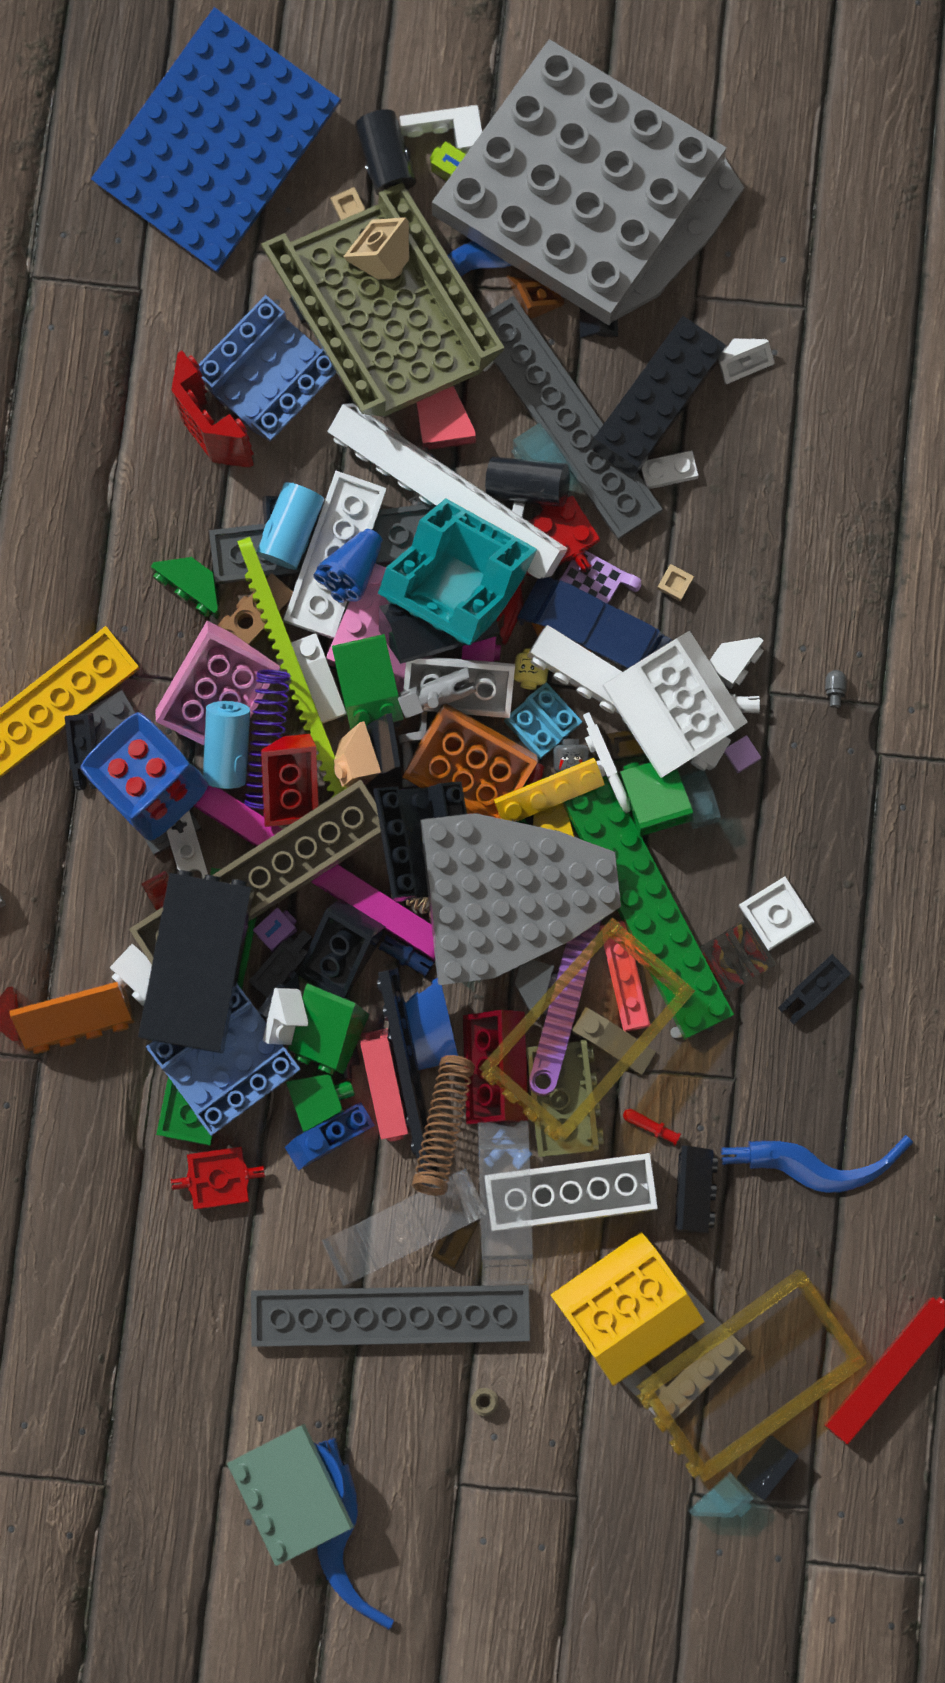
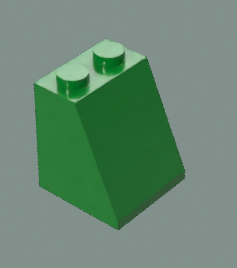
M639 762L631 763L623 767L624 771H620L619 777L626 791L631 807L630 812L639 836L649 835L691 821L693 810L677 768L660 778L651 762L639 765Z
M307 984L302 999L308 1026H295L292 1043L289 1045L288 1050L295 1054V1060L303 1064L309 1065L312 1061L319 1064L318 1069L327 1074L333 1075L335 1071L344 1074L370 1014L354 1002Z

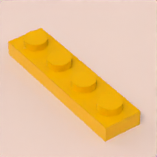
M592 758L493 800L501 819L517 822L605 784L597 762Z

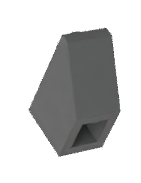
M530 960L520 965L515 988L533 1020L539 1021L541 1015L546 1016L550 1000L545 998L548 989H554L557 974L553 973V965Z

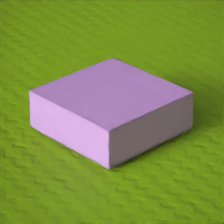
M747 735L728 746L724 751L737 773H740L761 759V756Z

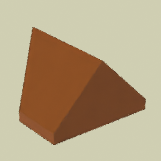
M506 275L520 306L530 320L565 304L561 295L536 280Z

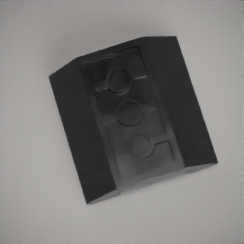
M439 783L427 788L399 790L398 786L373 789L393 900L406 901L429 898L420 820L467 814L462 783Z

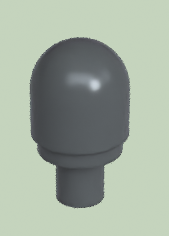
M840 670L829 672L825 679V692L830 697L831 708H840L841 697H844L847 692V678Z

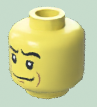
M524 649L522 653L516 655L514 680L521 683V688L536 690L538 685H543L547 682L549 670L547 668L541 670L531 663L532 659L527 656L531 649Z

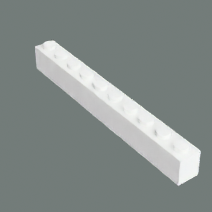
M353 403L342 405L327 431L335 436L333 439L335 442L344 447L349 446L354 449L357 457L367 462L370 460L376 464V469L379 472L397 478V483L401 487L410 491L413 489L419 493V498L423 502L437 506L447 498L537 548L532 563L527 570L536 578L541 579V577L552 576L568 548L371 415L361 414L358 407Z

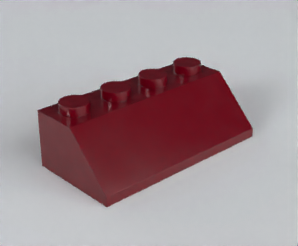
M496 1010L463 1015L464 1058L470 1060L475 1065L473 1075L468 1077L472 1083L466 1085L470 1089L469 1092L465 1093L468 1097L466 1100V1125L527 1122L528 1093L525 1012Z

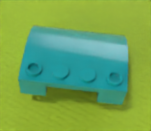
M445 498L419 520L412 546L386 567L378 594L385 597L388 602L401 606L408 610L411 615L422 618L431 623L434 628L443 630L454 636L457 641L470 646L491 626L506 607L530 567L537 548Z

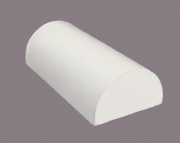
M427 656L406 662L403 691L413 687H417L418 691H421L423 684L468 667L470 678L455 684L454 689L459 690L461 686L474 681L476 692L447 704L468 715L510 718L515 664ZM441 705L430 709L424 706V711L438 712Z

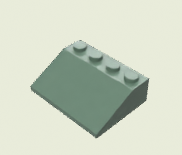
M305 1424L227 1463L275 1566L354 1527Z

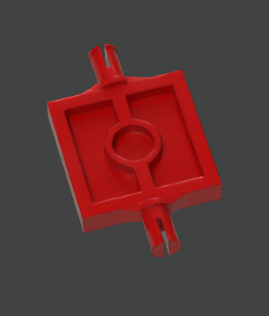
M573 495L567 498L563 507L540 505L543 511L528 522L568 548L558 566L575 560L582 573L586 572V568L589 570L592 566L584 554L590 547L599 543L600 538Z
M242 1147L187 1154V1177L171 1179V1184L182 1183L171 1185L172 1191L188 1188L192 1195L194 1210L249 1202V1179L265 1178V1172H261L265 1171L264 1166L248 1168L244 1162Z

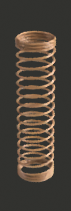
M447 1055L440 1059L439 1076L436 1078L437 1084L434 1086L435 1092L432 1094L434 1100L430 1103L432 1108L428 1111L430 1116L427 1118L428 1124L425 1126L424 1141L421 1143L423 1149L419 1151L421 1157L417 1160L419 1164L415 1168L417 1174L414 1175L412 1187L415 1190L432 1196H441L447 1193V1182L450 1180L445 1175L451 1173V1170L447 1167L452 1166L453 1162L449 1158L455 1156L451 1150L457 1148L453 1142L459 1140L455 1134L461 1131L457 1126L462 1124L459 1117L464 1116L463 1111L460 1109L466 1107L462 1101L468 1099L464 1093L470 1091L466 1085L472 1083L468 1077H471L475 1070L473 1062L455 1055ZM445 1063H457L460 1065H464L466 1067L459 1065H447ZM444 1076H458L467 1079L469 1082L460 1083L447 1079ZM442 1077L446 1081L439 1082V1078ZM442 1084H456L465 1087L467 1090L458 1091ZM440 1085L444 1089L437 1090V1086ZM440 1092L458 1093L463 1095L465 1099L451 1098ZM438 1093L442 1097L435 1098V1094ZM438 1100L455 1101L461 1103L463 1107L449 1106ZM434 1101L439 1103L440 1106H433ZM436 1108L453 1109L460 1112L461 1115L447 1114ZM434 1109L436 1112L440 1114L432 1115L431 1111ZM435 1116L450 1117L458 1120L460 1123L445 1122ZM432 1117L438 1122L430 1123L429 1119ZM434 1125H447L456 1128L458 1131H446ZM428 1126H431L436 1130L428 1131L427 1128ZM432 1133H444L454 1136L456 1139H444ZM429 1134L434 1138L426 1139V1135ZM430 1141L446 1142L453 1145L454 1148L441 1147ZM427 1142L433 1147H424V1143ZM427 1149L443 1150L451 1153L452 1156L439 1155ZM425 1150L427 1153H429V1154H431V1155H424V1156H423V1155H422V1151ZM423 1158L429 1163L421 1164L420 1160ZM427 1158H439L446 1160L451 1164H440L428 1160ZM425 1166L441 1167L449 1172H437ZM419 1167H422V1168L425 1169L426 1171H425V1172H419V1171H418V1168H419ZM422 1174H433V1175L441 1176V1177H443V1178H445V1179H447V1180L444 1181V1180H442V1179H440V1178H437V1177H434V1176L422 1175ZM422 1183L433 1184L440 1188L428 1187Z

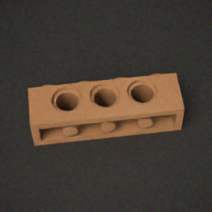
M271 573L268 578L266 577V580L282 617L287 611L293 591ZM255 592L250 597L244 596L236 605L237 610L232 616L226 615L218 624L219 627L231 632L251 647L265 635L264 625L267 623L262 622L260 615L263 612L257 610L256 605L258 602L253 600L252 595ZM244 618L253 620L252 626L248 629L239 627L240 621Z

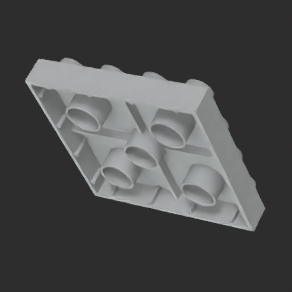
M549 39L432 201V216L610 325L723 164L726 147Z

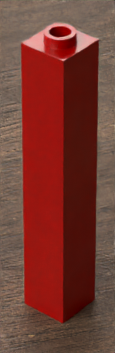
M930 1297L823 1425L844 1444H848L945 1328L944 1299L938 1297L936 1300L934 1297Z

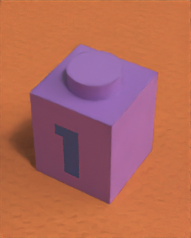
M276 908L253 931L274 952L283 940L286 941L289 936L291 937L297 932L294 926L297 921L287 910L282 913Z

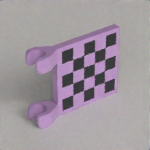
M588 551L584 555L592 567L589 570L586 568V572L582 573L576 561L573 560L560 579L607 604L620 583L634 592H638L641 587L640 578L622 571Z

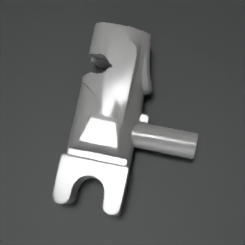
M468 667L423 684L421 691H418L417 687H413L400 692L398 701L405 718L424 712V706L429 709L436 708L439 705L451 703L475 693L474 681L461 686L459 690L454 689L455 684L470 678Z

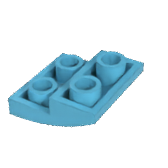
M547 682L510 713V718L504 719L506 725L531 752L537 755L539 761L582 723L580 718Z

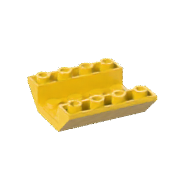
M642 1232L550 1294L613 1386L705 1323L684 1288Z

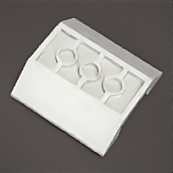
M690 631L602 685L660 778L748 723Z

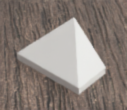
M733 339L718 359L726 384L775 364L767 339Z

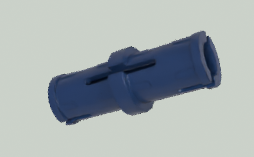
M388 934L386 935L385 941H382L379 950L399 960L400 965H407L426 977L434 962L413 951L414 948L412 946L406 947Z

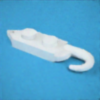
M586 713L583 716L588 726L589 736L585 738L591 753L597 752L600 759L597 761L601 776L607 775L621 808L625 813H628L631 807L626 791L597 724H594L590 713Z

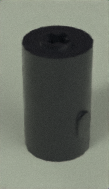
M382 109L370 112L359 118L355 126L367 162L365 166L373 182L376 194L379 195V192L403 183L406 190L411 189L417 181L412 168L411 154L409 148H406L395 111Z
M492 456L487 467L485 491L486 494L498 501L563 507L569 492V466L564 463Z

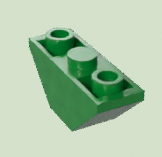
M192 557L153 562L150 567L154 573L153 578L165 587L167 584L171 585L176 589L174 593L185 602L190 599L197 604L196 610L208 618L212 615L217 619L220 616L217 589L212 571Z

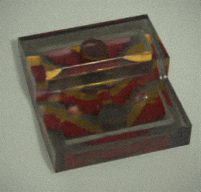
M748 918L699 947L726 995L776 965V962Z

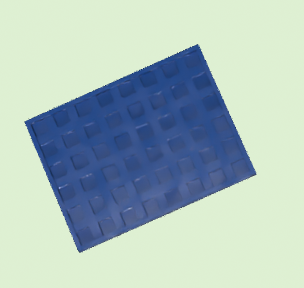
M214 7L92 176L91 180L218 273L341 103V99Z

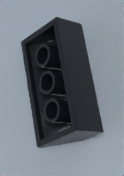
M389 603L379 606V632L381 635L385 634L386 642L400 664L468 645L457 641L454 636L445 631L434 628L431 623L422 618L411 615L408 610L397 604ZM495 620L473 643L499 636L500 631L497 621Z

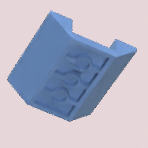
M267 295L199 363V370L203 375L201 378L213 396L253 432L269 441H272L337 373L324 350L316 346L288 321L285 311Z
M236 984L223 1054L155 1041L146 1046L211 1136L301 1070L282 1044H267L263 1041L266 1022L238 984Z

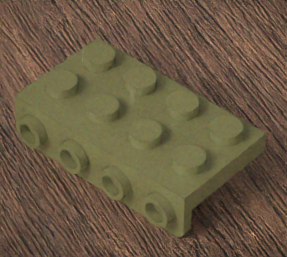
M587 1040L567 1044L558 1081L550 1095L538 1096L531 1091L538 1158L599 1151V1144H604L602 1127L597 1128L596 1117L601 1116L599 1100H593L592 1090L597 1089L596 1073H590L589 1062H594L593 1046H587ZM538 1046L526 1047L529 1078ZM541 1074L536 1077L535 1084L540 1089H546L550 1086L551 1081L548 1076Z

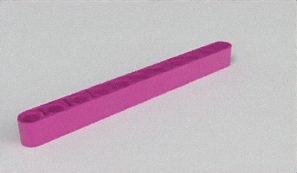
M208 785L204 795L194 805L198 810L256 847L283 830L279 826L265 827L262 815L220 788ZM339 865L334 866L311 881V883L336 899H342L386 926L384 930L436 962L432 925Z

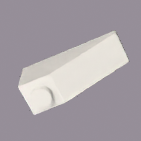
M315 633L291 642L322 724L347 715L317 634Z

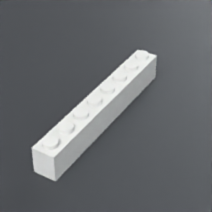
M547 625L527 655L532 659L531 663L541 670L547 668L555 673L553 677L565 685L571 683L578 688L576 691L587 699L595 698L601 702L599 706L607 712L613 714L615 711L620 714L602 685L621 674L622 671ZM727 737L723 738L692 758L691 764L703 771L715 768L731 740Z

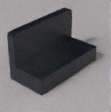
M770 1435L739 1473L737 1479L759 1498L765 1500L799 1456L774 1436Z

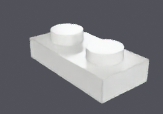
M693 451L647 460L641 468L643 480L648 489L698 479Z

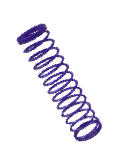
M259 670L256 672L257 682L280 684L288 689L284 691L256 689L254 691L257 693L278 694L284 696L286 700L275 702L256 699L254 702L264 705H279L284 707L285 710L282 712L253 710L252 712L259 715H277L284 718V721L274 723L264 720H253L252 723L263 726L275 725L282 728L283 731L271 733L253 730L251 734L281 738L282 736L280 735L286 731L281 724L287 721L286 717L282 714L288 711V708L283 703L289 700L288 696L283 693L290 690V687L285 682L291 680V675L278 670ZM264 741L249 742L251 745L265 747L272 744ZM261 751L249 752L252 756L261 757ZM250 761L248 765L262 767V762ZM261 772L247 773L248 776L262 778ZM246 783L248 787L263 788L262 783ZM245 793L247 798L244 799V804L246 806L264 810L263 804L252 803L263 802L262 793Z

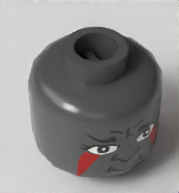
M563 739V745H557L553 750L554 770L558 773L589 760L588 747L579 744V739Z

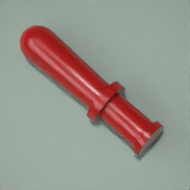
M626 1109L623 1112L625 1121L655 1134L654 1137L657 1139L660 1136L676 1146L681 1133H676L664 1127V1123L658 1124L633 1109Z

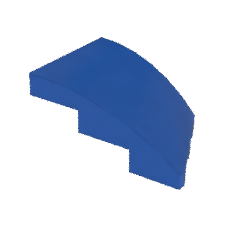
M438 978L432 981L431 986L420 994L416 992L405 1002L419 1070L439 1066L440 1059L444 1056H458L442 985L438 984Z

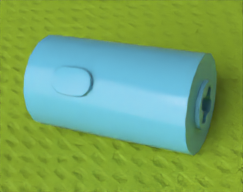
M285 482L271 517L265 525L256 554L281 567L297 570L324 503V497L306 487Z
M218 701L206 706L203 776L209 786L232 789L241 787L247 782L250 708L245 704L233 701Z

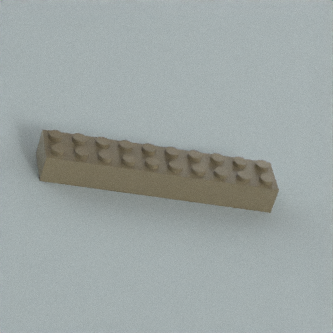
M359 780L216 872L213 876L221 877V882L231 884L232 879L248 882V887H252L254 890L249 921H251L381 837L376 802L363 782ZM163 907L129 929L151 965Z

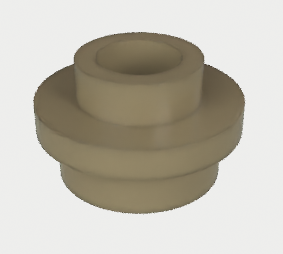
M480 1388L471 1397V1407L476 1414L489 1416L498 1407V1397L493 1390ZM483 1396L490 1399V1405L485 1408L479 1404V1400Z

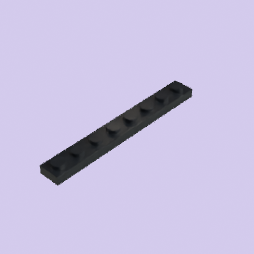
M398 968L379 972L377 985L379 992L383 994L385 1004L383 1006V1015L389 1023V1043L395 1052L394 1068L397 1075L400 1076V1097L406 1105L405 1121L408 1129H411L413 1139L411 1141V1150L418 1160L421 1157L419 1151L423 1149L421 1143L424 1141L425 1126L428 1124V1112ZM429 1134L426 1135V1139L433 1138ZM427 1142L424 1143V1147H433ZM427 1149L433 1153H436L435 1149ZM425 1150L422 1151V1155H423V1156H424V1155H431V1154L427 1153ZM423 1158L420 1160L421 1164L429 1163ZM427 1158L428 1160L438 1163L437 1158ZM425 1166L428 1169L440 1172L439 1167ZM419 1167V1168H418V1171H419V1172H425V1171H426V1170L423 1169L422 1167ZM422 1174V1175L434 1176V1177H437V1178H440V1179H441V1176H437V1175H433V1174ZM422 1183L423 1185H426L428 1187H437L433 1184Z

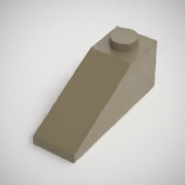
M587 1007L572 1029V1035L581 1040H587L589 1045H592L640 1075H643L656 1051Z

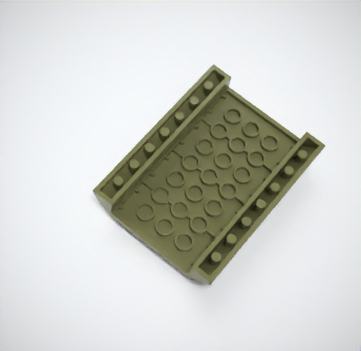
M403 183L379 192L378 205L290 242L284 233L261 243V247L361 414L383 417L480 374L504 351V346ZM406 217L409 221V260L403 267L402 273L395 279H376L344 259L343 256L371 220Z

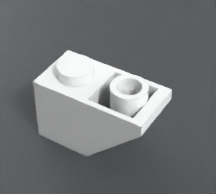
M758 637L722 643L709 662L724 685L731 689L735 683L740 685L748 674V671L745 670L750 662L755 664L764 652L761 649L764 640Z
M131 944L111 965L110 969L114 972L112 978L123 988L129 985L135 991L131 996L144 1006L152 965L147 957Z

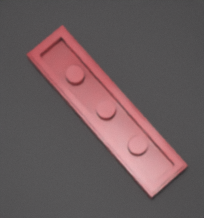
M623 921L601 925L599 929L622 1028L626 1032L648 1028L651 1025L626 925Z

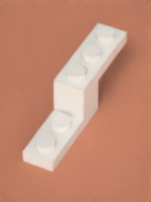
M478 105L400 116V129L403 136L418 137L427 132L441 134L449 129H453L456 148L465 154L468 153L482 133Z

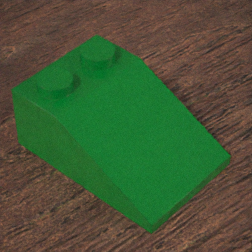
M385 634L333 645L332 651L350 730L360 722H365L367 726L389 713H392L393 722L403 720Z

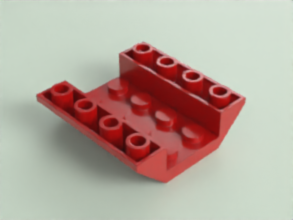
M181 350L177 354L171 388L181 421L213 463L250 468L254 465L251 457L254 453L251 449L252 445L248 441L250 440L247 435L248 430L239 418L234 420L230 414L214 424L213 419L206 410L200 411L201 407L207 404L205 396L207 390L204 387L205 382L201 378L203 375L192 355L187 357Z

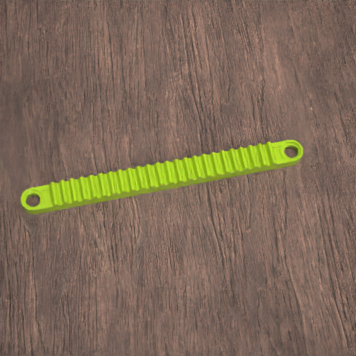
M244 538L237 541L248 569L245 579L251 582L248 585L250 591L255 592L252 595L253 600L259 602L256 605L257 610L263 612L260 615L262 622H267L264 625L265 631L271 632L268 635L269 641L275 642L272 645V649L274 652H279L276 655L277 662H283L280 665V670L291 675V680L288 681L291 683L288 686L290 687L289 692H295L291 697L292 701L299 702L295 707L296 711L303 712L299 717L300 722H307L303 727L304 732H310L316 745V752L319 753L317 755V762L322 763L319 771L326 773L323 781L330 783L327 787V792L334 793L331 797L333 798L347 788H343L340 779L336 777L334 753L251 538Z

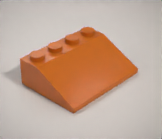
M443 704L429 725L402 777L420 788H427L439 783L461 782L467 814L476 813L500 818L493 799L522 788L536 766L538 759L535 753L451 705Z
M118 982L9 1011L25 1049L33 1051L34 1054L49 1051V1046L58 1043L60 1047L75 1044L76 1039L86 1036L87 1040L103 1036L102 1031L113 1029V1032L129 1029L128 1024L135 1023L127 991Z

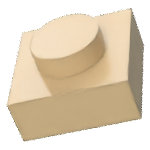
M355 187L331 197L332 205L340 221L365 210Z
M670 564L657 589L681 602L694 576Z

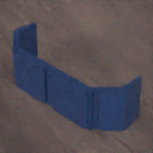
M550 577L537 579L517 617L521 626L525 622L544 627L548 625L577 644L627 669L673 641L652 625L603 602L569 583L554 580Z

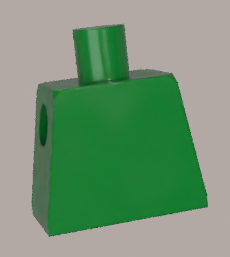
M330 1074L286 1082L303 1132L343 1112L340 1101L355 1096L350 1080L334 1085Z

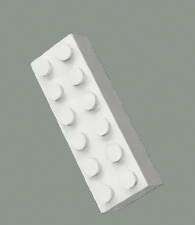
M650 1153L484 1175L492 1232L658 1209Z

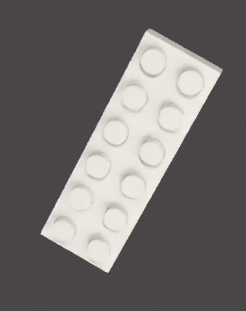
M335 471L283 622L334 639L347 600L344 603L335 601L331 596V591L314 579L313 574L323 560L365 529H373L386 488Z

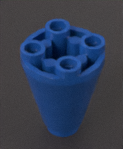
M365 529L317 566L316 572L313 574L314 579L331 591V596L335 601L344 603L346 600L357 602L362 599L381 550V543L383 542L381 536L372 529Z

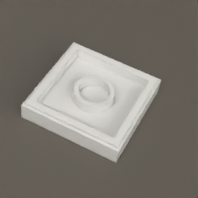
M786 877L781 878L739 904V908L767 951H770L814 923V920Z

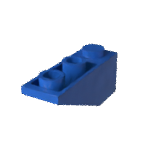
M360 1102L295 1137L285 1146V1149L299 1171L375 1125Z

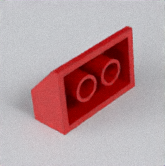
M310 734L283 736L261 750L264 826L292 824L318 807L316 745Z

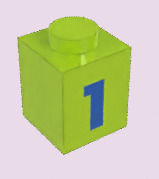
M445 141L442 147H437L430 157L431 172L447 181L466 154Z

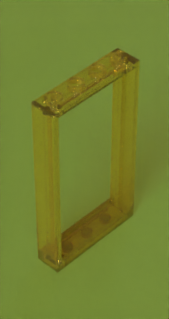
M611 918L480 1066L479 1069L483 1071L481 1076L492 1086L495 1083L504 1090L502 1095L512 1104L518 1102L525 1109L523 1114L534 1123L538 1120L546 1128L543 1131L552 1140L557 1141L559 1139L563 1142L685 1004L695 990L614 918ZM611 937L676 996L562 1125L496 1065L608 938Z
M797 1269L636 1386L641 1393L637 1398L646 1410L651 1407L656 1415L653 1421L663 1433L667 1430L672 1438L669 1444L678 1456L681 1454L685 1456L688 1461L685 1467L694 1479L699 1477L702 1481L706 1482L866 1365L867 1362L807 1275ZM798 1288L847 1360L704 1463L654 1391Z

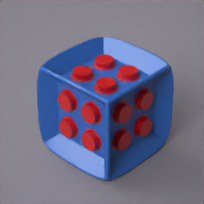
M141 712L131 715L118 725L89 753L80 767L85 777L148 841L158 838L170 829L199 801L208 788V782L198 769L189 764L185 756L172 741Z

